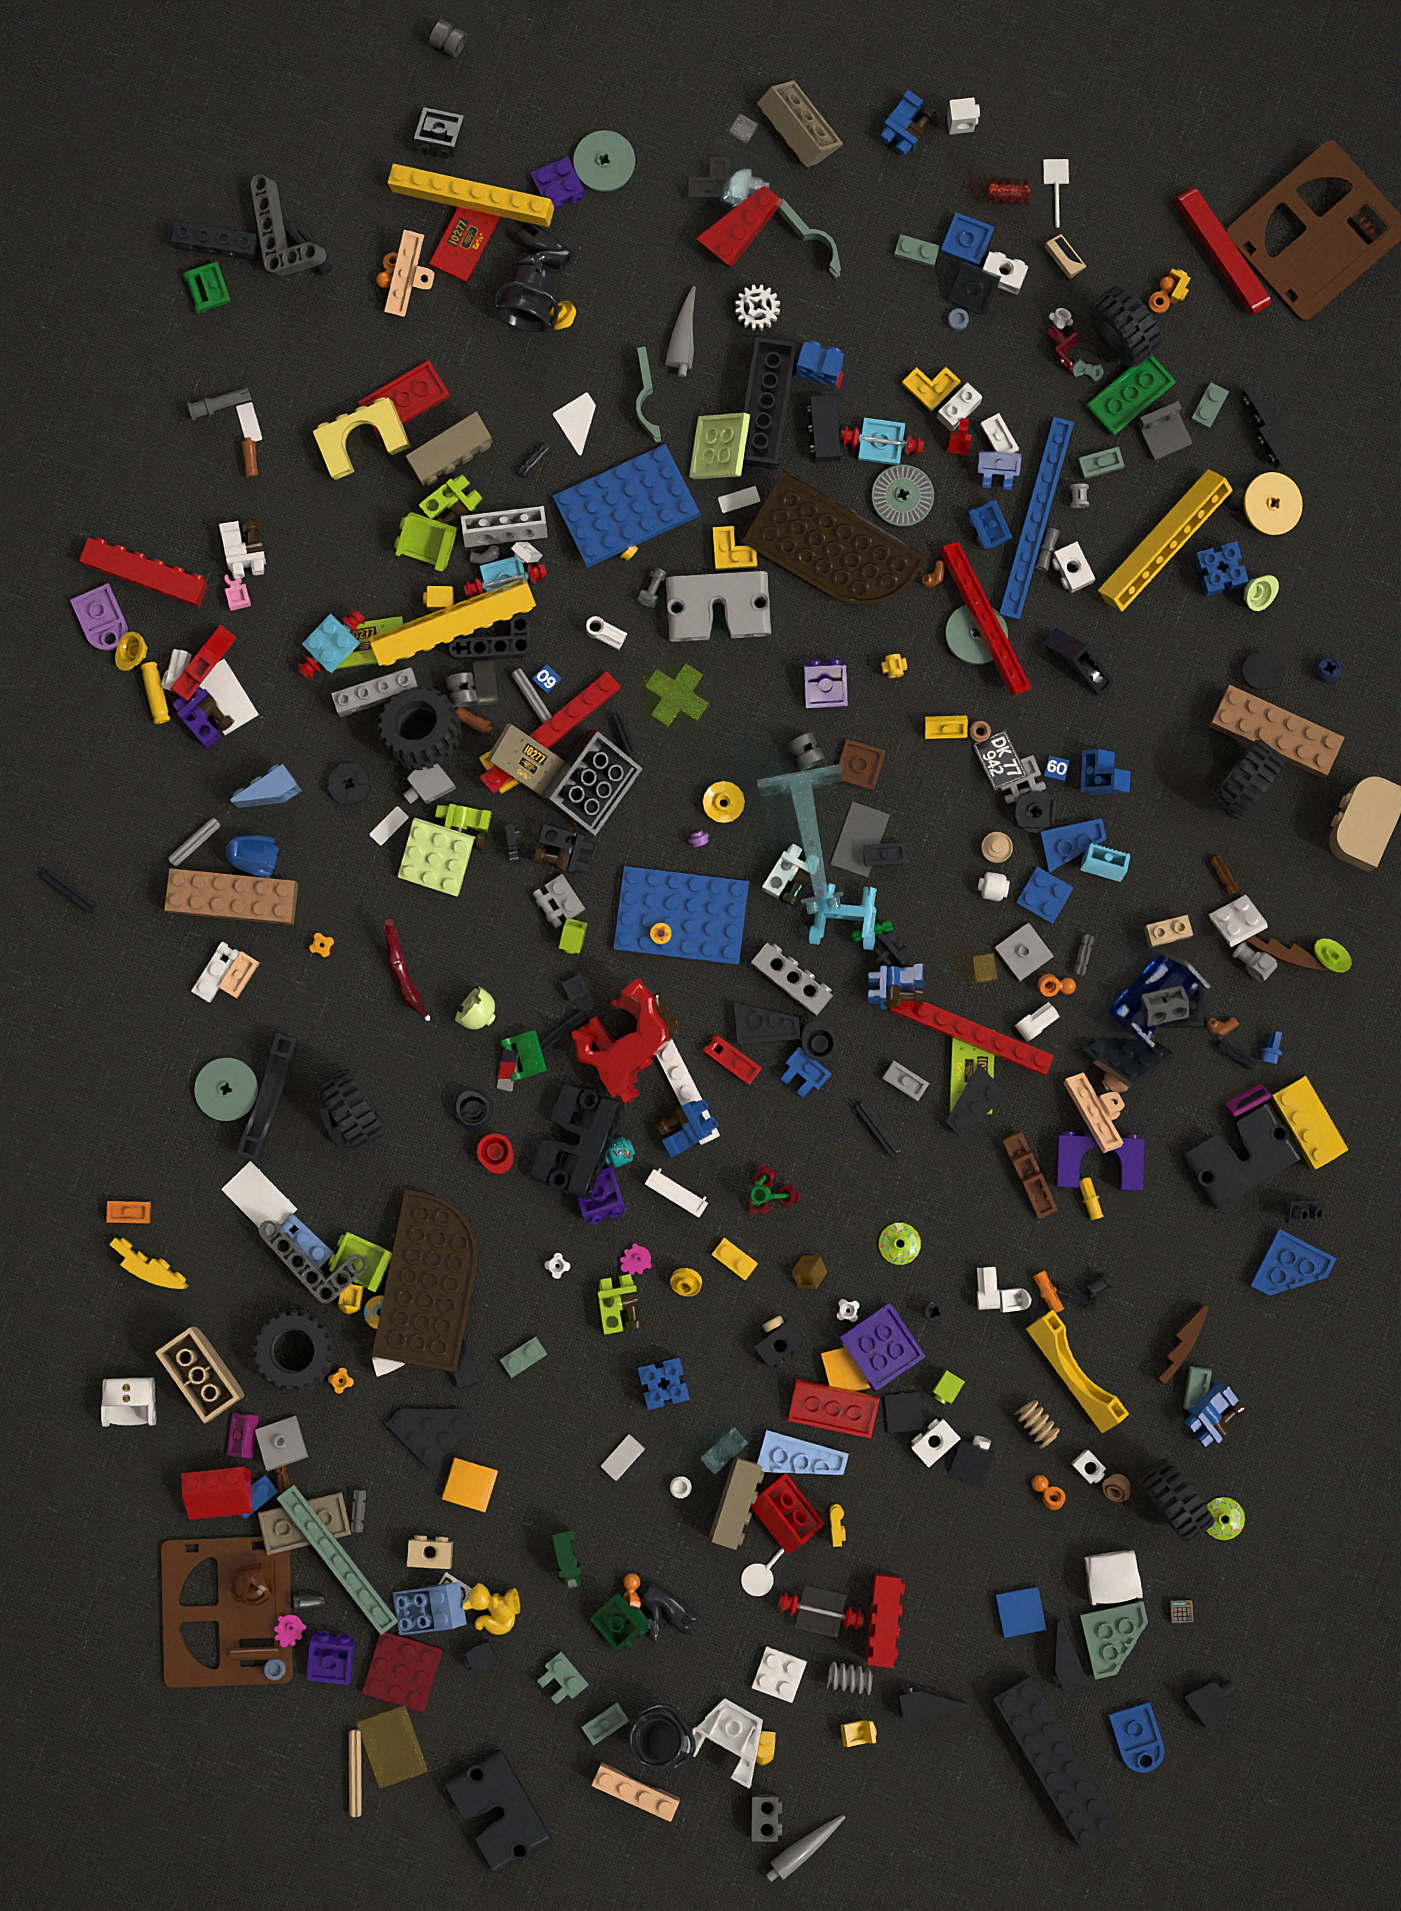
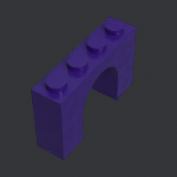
M1063 1132V1135L1057 1136L1055 1187H1079L1081 1158L1090 1148L1099 1147L1092 1133H1084V1136H1075V1132ZM1126 1135V1138H1121L1123 1141L1122 1146L1111 1150L1119 1161V1190L1141 1191L1143 1190L1144 1139H1139V1135Z

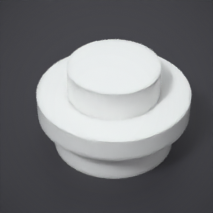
M682 1476L674 1478L670 1484L671 1493L677 1498L688 1496L691 1492L690 1481Z

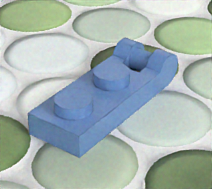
M290 1213L287 1216L286 1222L281 1224V1226L316 1265L321 1268L334 1252L293 1213ZM293 1225L299 1228L294 1234L289 1231Z

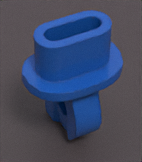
M1275 1031L1271 1033L1267 1048H1261V1051H1263L1262 1061L1277 1064L1279 1056L1283 1054L1278 1050L1282 1036L1281 1032Z

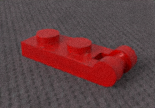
M714 1033L711 1037L712 1041L708 1046L705 1045L702 1051L750 1085L762 1068ZM718 1045L724 1048L720 1054L715 1052Z

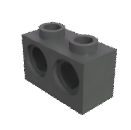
M1182 985L1142 995L1141 1012L1147 1026L1189 1017V999Z
M752 1794V1841L778 1842V1836H782V1822H778V1814H782V1800H778V1794ZM764 1802H771L773 1809L765 1812L761 1809V1805ZM770 1824L773 1827L772 1832L769 1834L763 1833L761 1831L762 1825Z

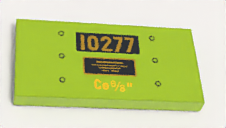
M402 616L364 622L365 625L359 624L357 626L358 632L351 630L350 633L360 644L336 669L378 663L369 637L403 625Z
M952 1038L949 1113H951L979 1064L994 1078V1055Z

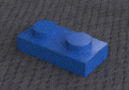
M264 1475L252 1485L253 1512L279 1492L267 1475ZM250 1513V1514H241V1515L244 1517V1519H246V1518H247L248 1516H250L252 1513Z

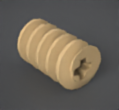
M1034 1400L1024 1405L1014 1415L1022 1414L1019 1422L1027 1421L1024 1428L1032 1427L1029 1435L1037 1434L1034 1441L1042 1440V1444L1039 1447L1042 1449L1057 1437L1059 1428L1051 1429L1054 1422H1046L1049 1415H1041L1044 1409L1042 1407L1036 1408L1038 1401Z

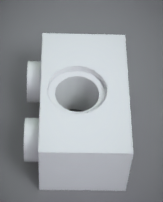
M974 98L949 101L947 111L949 135L974 132L975 124H978V117H980L979 104L975 105Z
M989 252L983 269L1001 276L998 288L1018 295L1028 266L1021 260H1010L1000 252ZM1001 268H1006L1009 270L1010 273L1008 275H1003L1000 273L999 270Z
M967 382L938 411L937 419L952 432L960 424V419L966 418L981 403L982 396Z
M1078 542L1054 552L1053 559L1051 560L1056 571H1060L1062 575L1061 583L1065 589H1069L1070 593L1094 582L1095 577ZM1067 565H1075L1077 567V572H1069L1067 570Z
M936 1418L927 1426L929 1431L924 1435L918 1434L911 1441L913 1443L911 1448L928 1467L961 1439L944 1419L938 1421ZM933 1435H937L940 1439V1443L936 1447H931L928 1444L929 1438Z

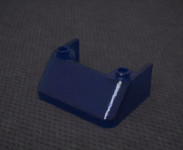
M1163 953L1115 1001L1109 1009V1014L1136 1039L1153 1048L1155 1044L1151 1038L1154 1035L1155 1026L1148 1027L1141 1012L1142 995L1181 985L1186 995H1190L1196 991L1198 985L1207 989L1210 985L1190 963L1168 953Z

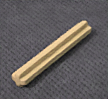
M357 1729L349 1731V1815L351 1817H359L362 1814L361 1731Z

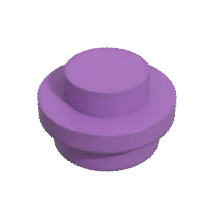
M702 830L691 834L688 842L692 843L693 848L709 842L707 838L709 835L708 833H703Z

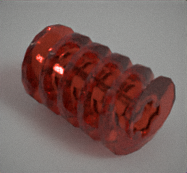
M992 177L988 184L987 204L993 198L994 204H997L998 200L1001 199L1002 204L1005 205L1007 199H1009L1011 205L1014 204L1015 200H1018L1019 206H1021L1023 201L1026 200L1027 206H1029L1031 189L1028 179H1025L1022 185L1020 179H1016L1013 185L1011 178L1005 184L1003 178H1000L998 183H996L995 177Z

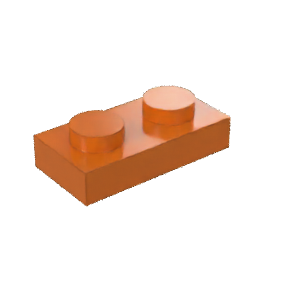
M107 1201V1223H150L151 1202Z

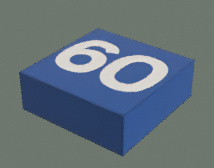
M546 664L532 680L548 694L562 678Z
M1049 756L1044 777L1064 782L1069 760Z

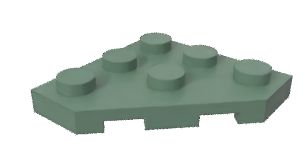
M1143 1601L1080 1614L1094 1679L1113 1676L1118 1673L1123 1661L1129 1655L1142 1630L1148 1624Z

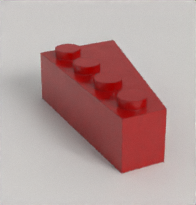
M764 185L696 239L732 267L783 203V200Z
M875 1574L866 1652L867 1665L894 1668V1660H897L898 1647L895 1646L896 1638L899 1639L900 1626L897 1624L898 1617L902 1616L903 1604H899L900 1595H904L905 1582H901L902 1578L899 1576Z

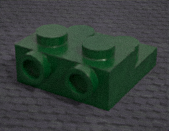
M619 1593L590 1618L616 1652L623 1647L627 1650L636 1642L634 1640L635 1636L639 1639L649 1631L646 1628L650 1624L648 1619L637 1606L631 1609Z

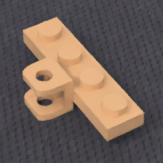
M403 230L385 312L405 317L412 286L421 289H430L432 287L434 272L428 268L417 266L424 238L422 234ZM424 274L428 277L425 283L421 281V276Z
M1084 1073L1065 1079V1087L1102 1152L1105 1153L1121 1147L1123 1141L1111 1122L1118 1118L1120 1115L1119 1111L1125 1106L1120 1095L1117 1092H1109L1101 1095L1098 1099ZM1111 1099L1116 1100V1101H1117V1105H1115V1104H1114V1101H1112Z

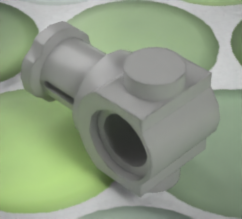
M1245 941L1233 953L1234 958L1238 957L1247 964L1248 973L1260 983L1264 982L1277 968L1274 958L1265 952H1254L1247 946Z

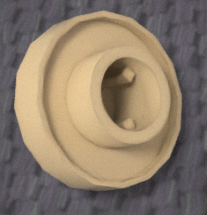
M993 832L984 838L981 851L988 861L1001 863L1010 857L1012 842L1006 834Z

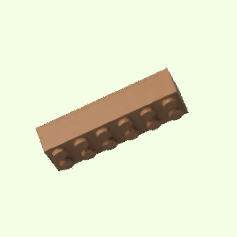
M1231 685L1226 688L1209 727L1250 746L1256 739L1263 740L1282 754L1287 763L1322 779L1328 775L1345 738Z
M169 869L165 911L174 914L294 925L298 883L291 880Z

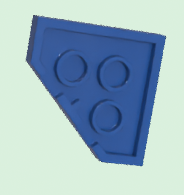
M1278 1229L1250 1286L1270 1296L1328 1277L1336 1258Z

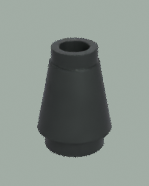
M304 1592L293 1594L294 1612L304 1613L324 1608L325 1606L324 1594Z

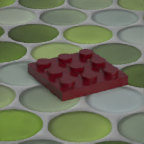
M387 1631L382 1635L380 1634L362 1694L424 1712L443 1649Z

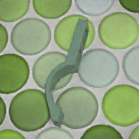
M782 199L783 203L777 211L803 241L819 240L830 249L833 259L829 265V272L837 279L840 276L841 268L837 246L832 237L824 231L809 229L788 203Z
M640 347L637 350L644 389L636 400V413L640 425L658 443L661 442L659 426L649 423L641 413L642 403L647 396L653 393L646 347Z

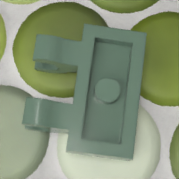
M562 1651L545 1664L548 1671L537 1681L542 1688L553 1678L558 1681L562 1688L551 1696V1699L556 1704L567 1695L573 1699L589 1685Z

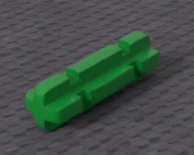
M889 920L882 922L880 925L879 923L874 925L875 937L882 932L887 933L893 930ZM863 929L852 932L854 942L863 941Z

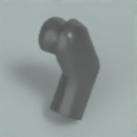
M491 545L483 554L471 552L470 562L481 565L494 562L499 557V547Z

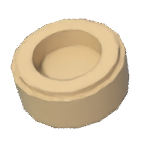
M777 1316L764 1323L763 1328L765 1332H768L783 1324L784 1321L781 1316Z

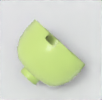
M478 987V990L475 988L461 1005L464 1007L462 1013L457 1012L455 1020L468 1029H480L485 1024L489 1026L495 1018L493 1014L495 1002L492 996L481 987Z

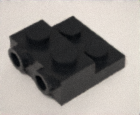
M424 107L414 136V149L423 155L434 153L442 159L454 158L464 116Z

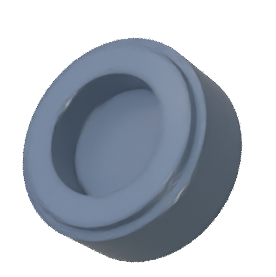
M963 309L952 310L948 316L949 327L955 331L966 328L969 321L967 312Z
M279 1658L267 1661L264 1666L265 1676L270 1680L281 1679L286 1673L284 1661Z

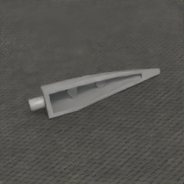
M695 286L692 287L679 313L666 358V365L679 368L678 376L685 377L687 369L692 368Z
M841 1815L826 1823L770 1862L774 1869L766 1874L769 1880L772 1882L779 1875L784 1880L828 1839L845 1819V1816Z

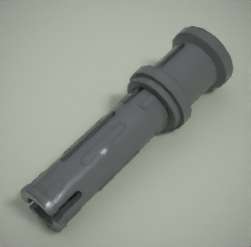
M245 387L244 389L212 399L205 397L202 401L193 404L189 402L187 405L194 421L197 417L207 414L213 415L216 410L251 400L248 388Z

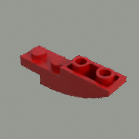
M220 625L170 689L187 702L237 637Z

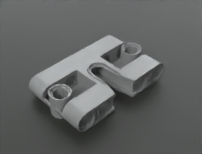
M767 572L705 574L666 578L669 641L709 640L713 622L712 606L716 602H721L725 607V620L731 638L771 635ZM757 600H763L766 605L760 609L754 603ZM674 605H680L683 610L680 613H673L671 608Z

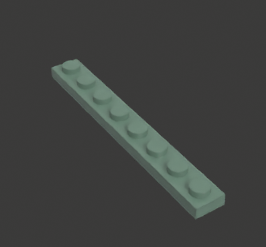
M293 1485L277 1497L278 1501L378 1632L382 1635L395 1625L398 1619L297 1487Z

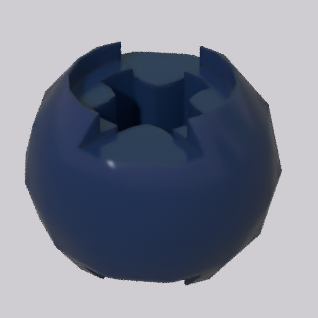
M1331 656L1321 658L1315 667L1316 675L1324 682H1334L1342 673V666L1339 660ZM1327 665L1329 668H1333V671L1330 674L1328 671L1324 670L1327 667Z

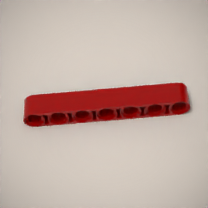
M1192 187L1176 197L1177 206L1248 312L1254 315L1271 304L1269 295L1200 192L1195 187Z

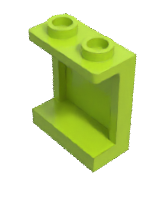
M412 512L403 517L399 527L402 529L401 536L397 537L394 548L397 549L395 555L400 556L404 554L433 564L436 570L443 571L448 565L458 528Z
M347 1232L346 1235L342 1234L337 1244L340 1248L336 1255L333 1254L328 1263V1266H331L329 1271L334 1273L354 1255H365L369 1260V1268L354 1282L373 1292H378L390 1266L392 1252L350 1232ZM356 1258L353 1265L357 1270H361L363 1262L361 1259ZM339 1274L340 1276L347 1278L346 1274Z

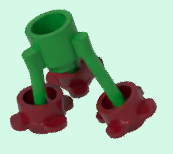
M760 1164L757 1167L758 1172L753 1177L756 1187L749 1196L750 1214H768L770 1212L768 1207L770 1199L778 1198L785 1208H791L794 1202H799L800 1194L796 1192L793 1183H788L787 1187L781 1188L778 1194H772L769 1188L773 1185V1178L777 1176L776 1170L768 1169L764 1164Z

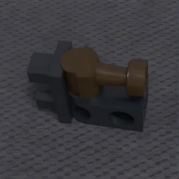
M544 824L539 844L557 848L558 852L557 854L546 853L545 848L538 846L534 863L542 864L543 861L556 865L559 870L575 874V872L587 873L589 862L579 859L580 852L592 854L594 843L584 839L583 835Z

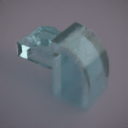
M750 169L740 170L725 182L720 201L738 206L747 199L748 194L752 195L764 185L769 188L770 184L763 182L761 178H751L752 170Z
M733 1427L710 1447L701 1459L706 1467L716 1474L748 1442Z

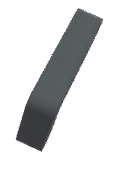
M262 174L255 175L251 180V190L265 269L276 275L285 276L322 264L326 259V251L314 243L306 242L287 248L277 184L274 180Z
M268 1220L259 1226L260 1236L322 1303H329L335 1300L369 1268L368 1258L365 1255L357 1254L350 1257L331 1276L327 1277L279 1222ZM268 1224H272L275 1228L272 1236L266 1233L265 1228ZM281 1240H286L289 1243L287 1251L281 1250ZM297 1255L303 1259L301 1267H297L294 1264V1258ZM356 1258L361 1259L363 1262L361 1270H357L353 1265ZM311 1271L317 1274L318 1278L315 1283L310 1282L308 1279V1274ZM340 1273L346 1274L348 1279L346 1284L339 1283L338 1275ZM324 1287H328L332 1291L329 1299L322 1295Z

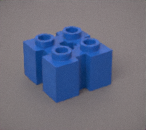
M804 341L797 363L796 376L811 381L816 380L821 384L836 388L843 365L844 353L835 347H829L826 350L820 348L821 344L818 342L809 341L808 343Z
M1237 542L1222 545L1216 553L1211 548L1197 552L1193 557L1197 572H1203L1204 574L1200 582L1205 597L1221 593L1225 586H1228L1230 591L1244 587L1249 582L1245 566L1239 567L1238 565L1242 556ZM1222 566L1225 569L1224 573L1221 570H1217V568Z
M680 1357L663 1361L664 1367L656 1368L655 1363L638 1367L642 1385L647 1384L649 1389L648 1392L644 1393L648 1410L665 1406L664 1400L672 1399L673 1404L690 1400L686 1382L680 1383L679 1375L684 1374ZM661 1378L670 1381L667 1389H662V1387L658 1386Z

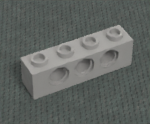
M544 506L461 516L465 547L548 537Z
M408 668L331 694L337 713L340 717L389 702L394 695L397 697L401 694V691L405 689L410 691L412 687H418L412 668Z
M766 943L752 960L751 965L817 1017L833 995L830 993L832 990L824 983L819 985L814 981L815 976L805 969L803 972L797 967L799 963L792 957H784L781 954L782 950L777 945ZM773 960H780L783 967L780 970H773L770 965ZM789 973H796L799 976V981L792 984L787 980V975ZM806 986H812L816 993L814 996L808 997L804 994L803 989Z

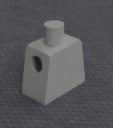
M438 763L433 765L434 768L427 769V767H423V770H414L407 779L413 787L403 795L410 804L419 797L428 804L456 789L453 782Z

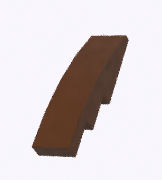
M1254 935L1242 941H1245L1248 946L1258 952H1265L1275 960L1294 967L1321 973L1329 969L1295 943L1287 949L1273 938L1264 943Z
M1019 1130L1002 1138L1001 1140L1037 1218L1041 1219L1058 1211L1022 1131Z
M1202 1305L1174 1334L1179 1342L1165 1355L1170 1363L1156 1377L1161 1383L1166 1384L1191 1351L1209 1309L1207 1305Z

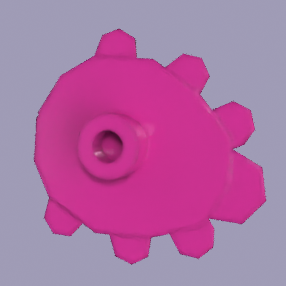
M635 1243L633 1248L624 1251L626 1256L620 1258V1261L623 1263L621 1270L623 1272L629 1271L630 1275H634L635 1271L638 1274H642L645 1268L649 1269L652 1266L649 1251Z
M296 1615L278 1617L279 1624L274 1628L278 1632L275 1639L280 1640L282 1647H287L289 1643L292 1646L295 1645L296 1639H302L301 1633L302 1630L306 1629V1625Z

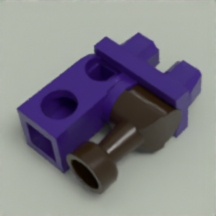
M199 686L193 693V699L189 703L180 697L173 705L178 711L177 714L208 749L221 735L206 719L212 715L218 721L217 726L222 732L230 728L235 720L230 715L225 716L218 708V703L206 689H202Z

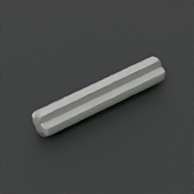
M522 669L515 670L512 673L514 680L544 724L552 717Z
M211 818L169 856V861L174 866H178L220 827L219 822L215 818Z

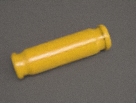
M148 662L142 664V676L151 713L154 717L153 721L155 724L166 723L170 720V716H168V707L163 688L161 687L157 663Z

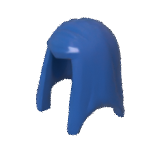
M237 836L229 842L226 848V857L234 867L260 878H270L276 866L278 858L276 854L279 848L274 845V838L269 836Z

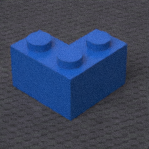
M1102 749L1082 750L1081 792L1092 795L1130 793V772L1114 768L1115 752Z

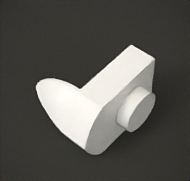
M1022 1288L999 1290L1000 1312L1025 1310L1031 1304L1032 1299L1029 1293Z

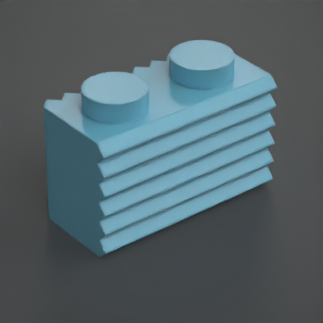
M1091 843L1083 855L1080 870L1121 882L1127 873L1130 855L1129 853L1110 850L1109 847L1105 848V846L1101 847V845L1098 846Z

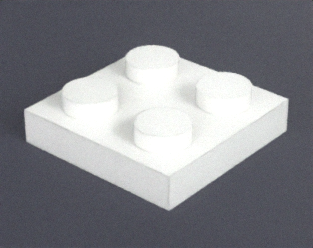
M1247 895L1209 914L1211 921L1230 947L1268 927L1267 922Z
M766 1646L752 1688L792 1703L807 1661Z

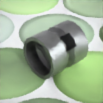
M440 20L430 35L429 43L438 49L444 47V51L455 58L462 51L467 40V34L460 29L453 30L451 24Z
M459 673L446 678L448 690L452 692L449 695L450 703H452L454 708L467 707L478 703L476 690L472 689L474 686L472 673Z
M812 732L804 734L788 744L792 754L797 755L796 762L801 771L811 768L825 759L821 749L816 748L817 741Z

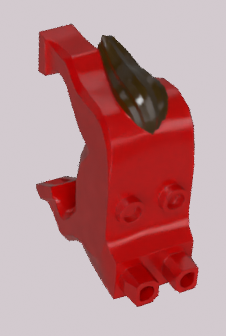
M641 978L635 979L621 991L623 993L621 994L622 996L611 1003L616 1008L625 1009L635 1016L638 1021L635 1032L615 1042L603 1027L598 1016L591 1019L590 1023L572 1032L576 1044L577 1059L582 1063L597 1067L600 1078L613 1098L618 1096L623 1104L631 1102L640 1094L634 1087V1084L637 1082L638 1071L649 1067L653 1063L652 1058L661 1052L677 1036L680 1030L677 1018L663 1003L662 993L652 994ZM592 1041L596 1044L599 1051L592 1049Z

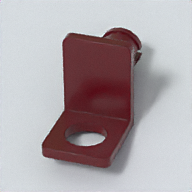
M1055 325L1052 327L1054 330L1049 329L1046 335L1057 345L1055 348V358L1071 373L1073 371V363L1064 353L1078 343V333L1075 332L1070 337H1066Z

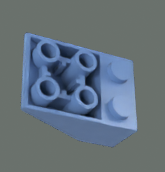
M277 764L268 770L269 774L263 778L259 776L250 782L251 786L245 790L244 788L237 790L233 794L234 797L230 800L237 808L284 803L302 790L288 769L283 764L280 766Z
M460 1581L393 1592L399 1635L454 1629L467 1624L465 1611L462 1608L463 1599Z

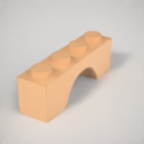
M601 1762L592 1783L593 1787L670 1822L680 1802L679 1797L662 1789L640 1783L625 1775L622 1771Z

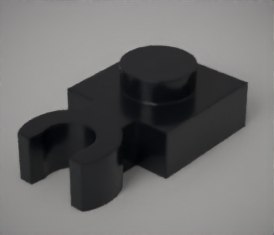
M514 824L505 825L510 861L519 862L517 842H521L520 831L515 829Z

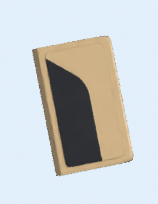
M1062 234L1045 244L1046 250L1069 279L1086 268V265Z

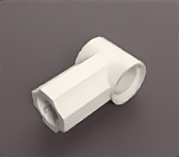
M597 616L591 617L587 621L586 633L590 638H596L617 650L620 649L627 633L604 622L603 619ZM592 623H597L600 625L601 630L593 632L589 626Z
M174 649L172 651L168 670H166L162 679V688L172 691L170 688L189 665L191 654L183 650Z
M1048 1002L1035 1013L1029 1014L1017 1023L1015 1027L1028 1042L1060 1016Z
M995 1267L977 1268L978 1310L1000 1309V1295L997 1289Z

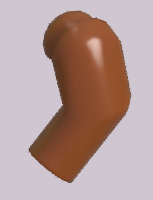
M935 561L934 572L929 575L925 574L922 577V583L925 587L931 588L943 581L945 562Z
M1234 1017L1224 1023L1217 1021L1215 1018H1211L1207 1022V1029L1211 1033L1221 1036L1226 1035L1239 1026Z

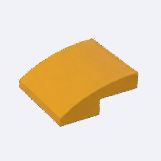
M845 1348L821 1353L829 1386L851 1391L871 1388Z
M454 1457L441 1499L485 1512L498 1471Z

